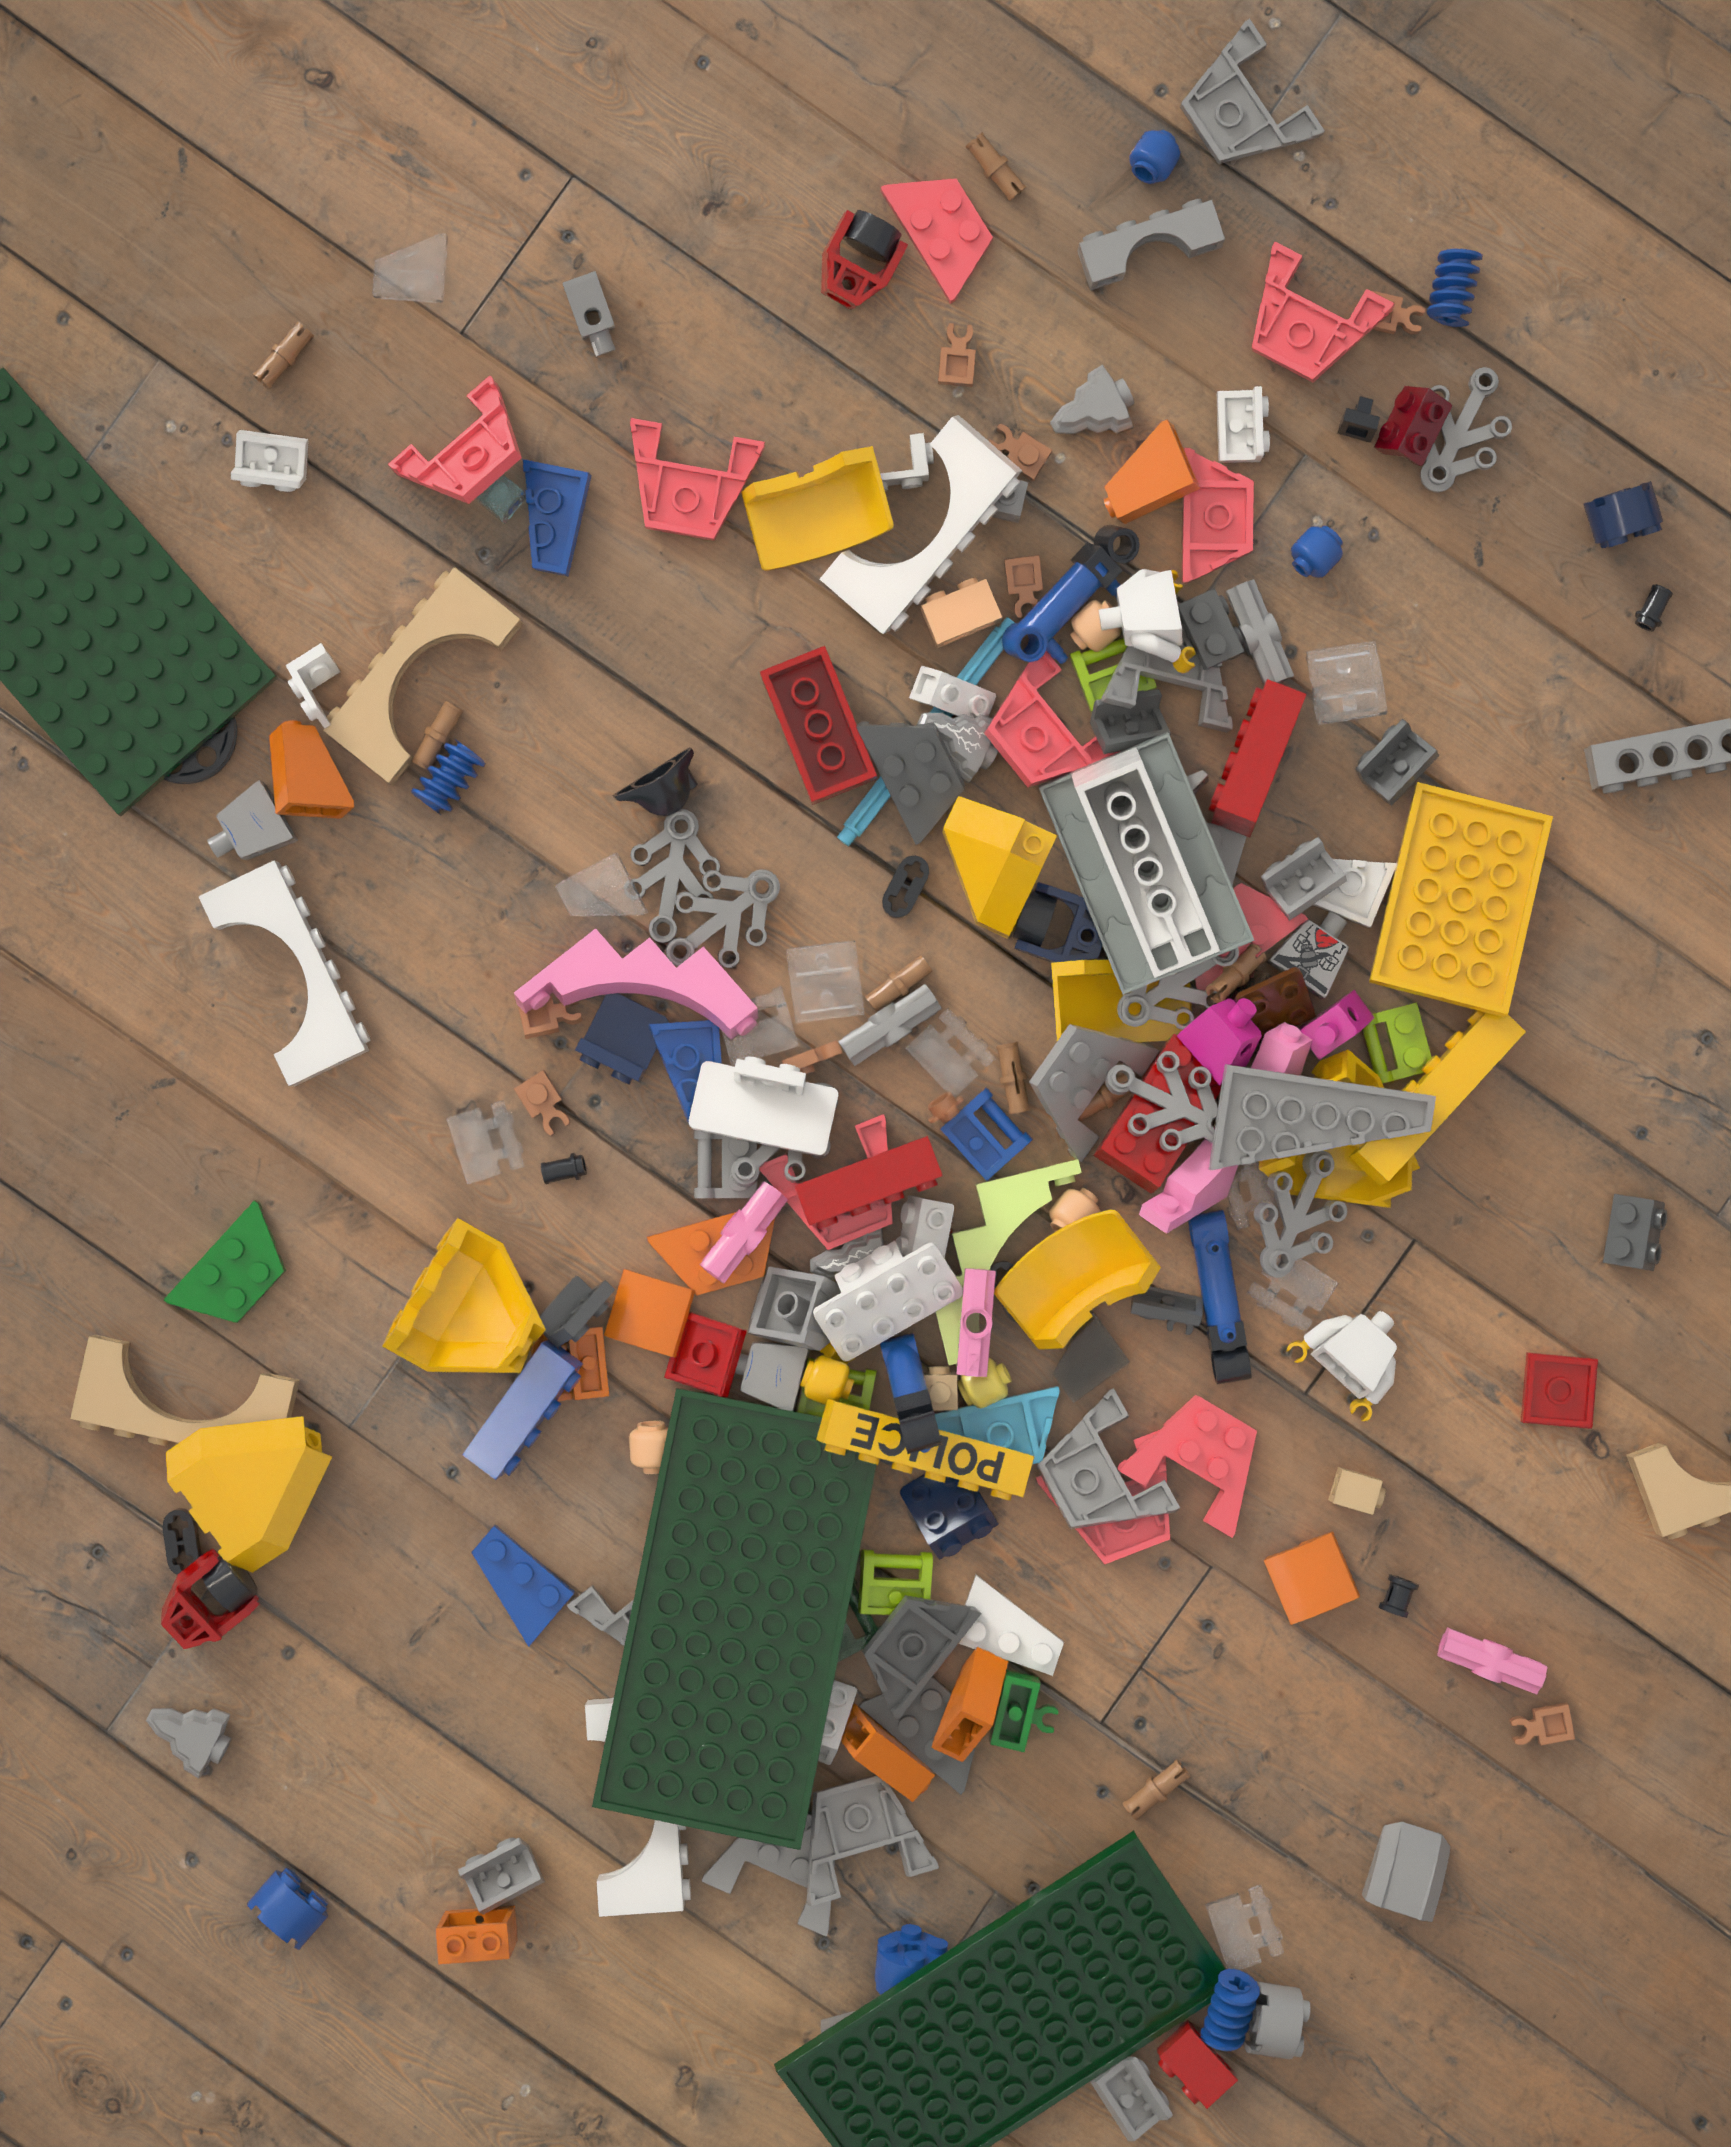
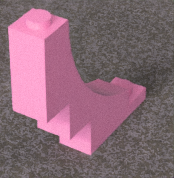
M597 929L590 932L514 992L516 1004L524 1013H527L532 1008L534 1010L541 1008L548 1002L552 992L564 1006L582 999L615 993H637L657 996L689 1007L718 1026L731 1040L738 1034L744 1036L756 1026L757 1022L755 1020L758 1019L757 1006L704 946L676 968L650 937L622 959Z
M1284 1022L1265 1033L1251 1068L1301 1075L1313 1039L1301 1033L1297 1027ZM1204 1139L1184 1163L1168 1177L1164 1191L1142 1204L1139 1215L1167 1234L1226 1198L1238 1165L1209 1170L1212 1143Z

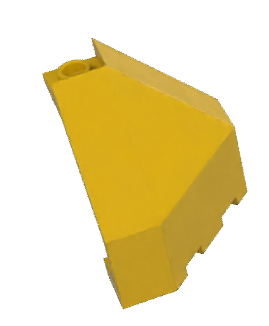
M958 796L944 825L943 836L976 925L1008 939L1057 835L1033 825L1018 816Z
M1348 1049L1319 1061L1311 1072L1315 1076L1314 1078L1384 1088L1380 1077ZM1354 1145L1323 1150L1331 1154L1334 1160V1169L1329 1176L1322 1178L1314 1198L1391 1208L1392 1197L1412 1190V1172L1420 1169L1415 1155H1413L1389 1182L1379 1186L1349 1157L1356 1149ZM1306 1154L1259 1161V1170L1268 1177L1278 1171L1288 1173L1293 1181L1289 1193L1290 1195L1298 1196L1307 1177L1302 1165ZM1323 1159L1319 1163L1320 1170H1322L1324 1166ZM1282 1176L1277 1180V1184L1280 1187L1283 1185Z
M457 1218L436 1247L438 1251L429 1266H425L416 1281L404 1309H400L393 1320L382 1347L427 1372L521 1373L531 1347L546 1331V1328L504 1244Z
M304 1416L200 1428L166 1452L167 1482L175 1493L181 1491L193 1507L189 1510V1513L205 1534L209 1531L212 1533L222 1547L218 1550V1553L223 1560H226L233 1566L253 1573L289 1549L332 1456L322 1453L321 1434L304 1426Z

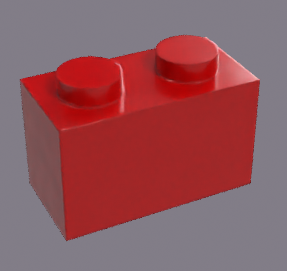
M1188 2020L1157 2047L1159 2057L1161 2058L1158 2061L1159 2066L1170 2078L1176 2075L1185 2084L1181 2089L1194 2104L1200 2101L1208 2109L1238 2081L1235 2071L1214 2048L1202 2040L1200 2033Z

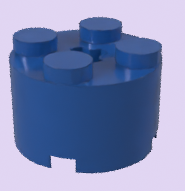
M286 1867L283 1872L275 1870L247 1902L250 1910L257 1906L262 1911L257 1918L286 1943L292 1938L296 1940L294 1948L300 1950L328 1918L326 1912L328 1902L314 1890L310 1894L305 1892L300 1887L302 1882L300 1877Z
M914 1924L903 1925L901 1931L892 1932L880 1937L877 1944L875 1967L877 1992L881 1995L948 1951V1942L942 1938L922 1932L921 1927Z

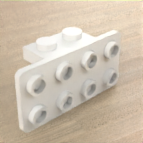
M748 1056L745 1057V1060L737 1059L735 1067L706 1061L701 1065L689 1116V1126L692 1129L815 1156H823L826 1153L838 1100V1091L835 1088L805 1082L806 1073L800 1072V1068L789 1064H780L779 1068L765 1065L766 1061L756 1057Z
M893 1241L888 1245L876 1248L872 1254L860 1261L846 1265L839 1273L835 1274L834 1276L841 1293L817 1306L813 1310V1315L843 1361H850L963 1296V1288L935 1243H928L904 1257L896 1241Z

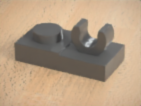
M1150 1286L1146 1293L1132 1296L1131 1314L1139 1315L1145 1319L1164 1321L1166 1319L1168 1331L1173 1330V1325L1176 1322L1185 1323V1334L1190 1335L1193 1331V1326L1200 1327L1203 1314L1202 1297Z

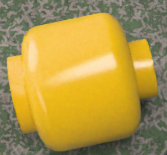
M821 1355L815 1361L809 1360L800 1386L804 1387V1394L808 1399L826 1405L827 1399L838 1402L840 1398L847 1400L854 1380L848 1378L850 1368L846 1363Z

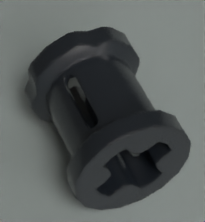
M1389 1574L1388 1580L1390 1584L1383 1602H1380L1378 1608L1407 1618L1409 1614L1407 1611L1413 1591L1418 1590L1419 1584Z

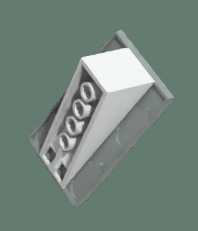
M1168 732L1038 786L1123 995L1255 941Z

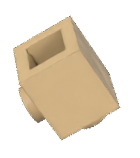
M948 1366L929 1367V1373H924L933 1410H958L956 1372H950V1367Z

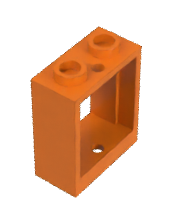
M515 1905L497 1907L484 1915L477 1908L445 1911L436 1927L438 1965L510 1959L518 1941ZM477 1916H482L484 1918V1921L482 1923H478L476 1921Z

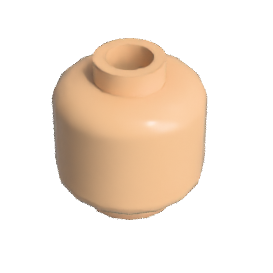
M1092 600L1072 617L1071 625L1074 631L1070 636L1082 650L1089 647L1095 652L1102 651L1120 636L1121 627L1101 630L1098 610L1112 608L1113 606L1105 600L1101 603L1100 601Z
M1082 1188L1080 1191L1075 1189L1065 1190L1050 1209L1051 1228L1056 1232L1074 1221L1101 1212L1097 1205L1098 1198L1085 1188Z
M663 1421L640 1422L637 1424V1428L630 1433L631 1463L636 1467L643 1468V1473L659 1474L668 1427L665 1426Z

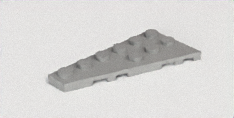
M1225 1064L1209 1170L1329 1150L1341 1146L1357 1145L1386 1138L1390 1139L1430 1132L1436 1096Z

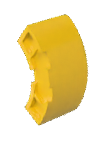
M873 446L840 452L828 460L813 465L814 471L804 474L803 477L799 478L798 472H793L753 482L741 491L761 568L764 571L779 569L840 552L874 539L893 529L894 524Z
M1109 959L1051 963L1057 1041L1069 1024L1103 1032L1118 1038H1127L1137 1043L1167 1041L1173 1034L1178 1035L1182 1031L1175 1024L1151 1019L1137 1027L1126 1025L1120 1019L1117 1012V1005L1123 994ZM1159 980L1148 984L1146 993L1156 987ZM1190 982L1184 986L1190 987ZM1167 997L1154 1005L1174 1011L1180 1007H1185L1192 1012L1191 1002ZM1137 1002L1131 1003L1128 1007V1012L1133 1015L1141 1011V1005ZM1186 1012L1178 1014L1177 1022L1182 1025L1186 1024L1190 1018L1189 1014Z
M1106 1210L1074 1221L1045 1238L1027 1252L1007 1272L994 1289V1294L1039 1350L1064 1348L1075 1332L1093 1317L1089 1311L1105 1301L1109 1306L1124 1298L1146 1293L1161 1267L1116 1210Z

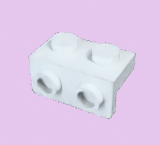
M1255 386L1253 390L1217 392L1218 463L1260 462L1264 452H1269V431H1263V417H1268L1269 402L1268 396H1262V386Z
M239 430L236 434L235 468L231 471V480L240 481L241 485L247 487H259L261 484L274 485L275 489L279 491H295L306 480L308 439Z
M908 1195V1200L901 1209L900 1218L903 1223L901 1236L896 1239V1243L904 1257L928 1243H935L945 1258L954 1212L953 1204Z

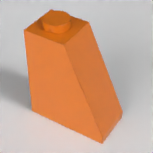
M1169 420L1162 421L1105 485L1104 488L1108 497L1104 499V503L1112 518L1117 517L1122 523L1127 524L1200 489L1177 431Z
M296 720L281 723L269 735L275 813L277 815L343 818L354 808V800L316 727L302 725V722Z
M979 1647L973 1651L962 1665L931 1748L961 1762L967 1758L993 1726L1008 1665L1007 1660Z
M855 1703L852 1705L841 1739L842 1744L857 1762L914 1802L920 1794L928 1789L935 1774Z

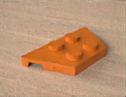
M736 1212L648 1236L647 1240L690 1289L695 1290L697 1296L764 1277L775 1218L766 1228L767 1233L749 1255H745L725 1283L710 1275L700 1266V1263L720 1239L722 1229Z

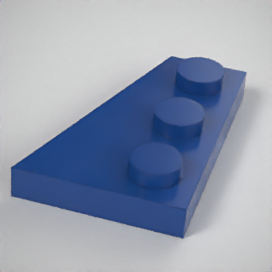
M522 459L523 471L526 477L527 490H525L529 510L532 568L569 577L592 475L589 472Z
M710 1020L648 1024L689 1124V1116L701 1065L706 1061L722 1064L719 1027Z
M496 1524L471 1552L528 1647L575 1593L574 1590Z

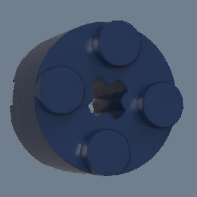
M1651 481L1583 503L1595 544L1600 543L1601 549L1628 542L1627 535L1633 533L1635 538L1662 530L1660 523L1663 522V518Z

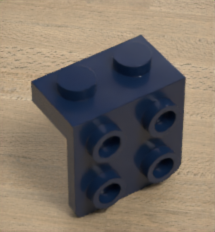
M619 993L606 994L585 1037L580 1039L575 1051L582 1053L580 1061L596 1069L599 1068L601 1063L614 1069L611 1076L630 1085L632 1079L641 1082L657 1050L648 1024L669 1023V1020L665 1016Z
M925 1474L903 1486L900 1490L902 1499L928 1545L939 1560L943 1557L957 1554L962 1549V1546L974 1539L987 1536L992 1531V1528L999 1525L979 1490L976 1492L958 1487V1479L946 1476L945 1483L925 1478Z

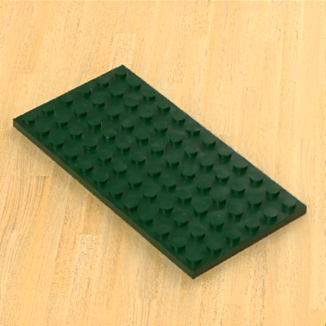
M2 367L0 369V681L119 816H122L278 677L9 372Z
M676 1388L592 1807L801 1850L877 1466L876 1464L859 1460V1453L846 1450L845 1456L824 1450L826 1444L816 1440L822 1417Z
M1133 1830L776 2062L774 2066L777 2074L832 2147H990L1210 2004L1211 1996L1215 1993L1214 1987L1218 1982V1975L1221 1971L1226 1970V1967Z

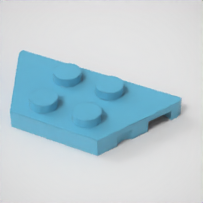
M1058 1386L1009 1396L982 1409L975 1407L973 1404L960 1407L958 1410H946L934 1414L939 1430L1034 1456L1032 1464L1040 1463L1044 1457L1046 1442L1060 1391Z

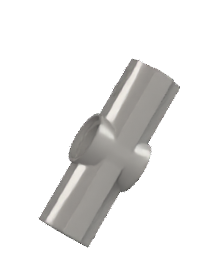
M1255 580L1246 581L1227 590L1226 595L1238 621V629L1244 639V648L1249 655H1252L1262 683L1265 685L1267 679L1281 683L1294 676L1280 643L1282 642V636L1273 615L1268 613Z
M924 984L895 1004L892 1002L869 1017L867 1023L856 1028L838 1042L852 1064L856 1066L883 1047L888 1048L911 1033L913 1027L926 1021L942 1008L931 990Z

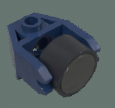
M1040 882L1037 883L1035 891L1031 890L1018 917L1012 938L1017 939L1014 949L1051 963L1096 960L1103 946L1084 898ZM1057 900L1062 901L1072 910L1074 915L1063 946L1055 949L1041 948ZM1082 931H1088L1092 934L1091 942H1084L1081 939Z

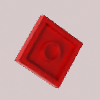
M689 1311L676 1357L669 1358L664 1378L728 1398L747 1330Z
M1526 1352L1521 1422L1592 1429L1598 1359Z

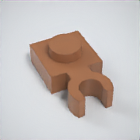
M1372 291L1394 303L1392 312L1372 330L1394 335L1397 325H1399L1409 334L1420 333L1422 327L1413 325L1409 317L1411 315L1423 316L1426 310L1424 307L1412 305L1407 309L1401 308L1403 297Z
M949 323L946 335L951 348L941 347L938 384L972 387L976 350L966 349V346L972 340L973 327L972 325H967L966 335L958 338L953 333L954 323Z
M999 424L996 430L1005 436V441L1001 444H997L990 439L988 441L999 451L1008 454L1007 458L1022 470L1020 474L1034 481L1052 453V449L1025 432H1022L1017 440L1012 436V432L1007 426Z
M1039 555L1004 559L1007 592L1009 595L1018 594V599L1014 604V613L1017 618H1022L1021 607L1023 604L1031 603L1035 606L1039 602L1033 594V591L1043 590Z
M550 995L548 1002L537 1010L532 1008L527 1013H524L518 1006L525 1039L560 1032L558 1022L564 1021L571 1025L580 1023L582 1021L581 1013L569 1014L567 1012V1008L579 1004L578 1001L565 1006L561 1002L554 1004L552 995Z
M836 1040L782 1060V1064L796 1066L800 1068V1072L807 1075L815 1071L814 1064L840 1055L842 1051Z
M544 1070L514 1088L532 1118L542 1114L544 1117L543 1128L550 1136L555 1134L550 1125L554 1117L561 1118L565 1126L570 1124L568 1115L563 1111L557 1110L554 1106L563 1099Z
M1566 1702L1532 1709L1534 1719L1527 1720L1522 1716H1515L1509 1719L1511 1726L1524 1725L1525 1727L1523 1735L1512 1738L1513 1742L1517 1745L1527 1744L1534 1736H1537L1538 1744L1541 1746L1575 1739L1569 1704Z

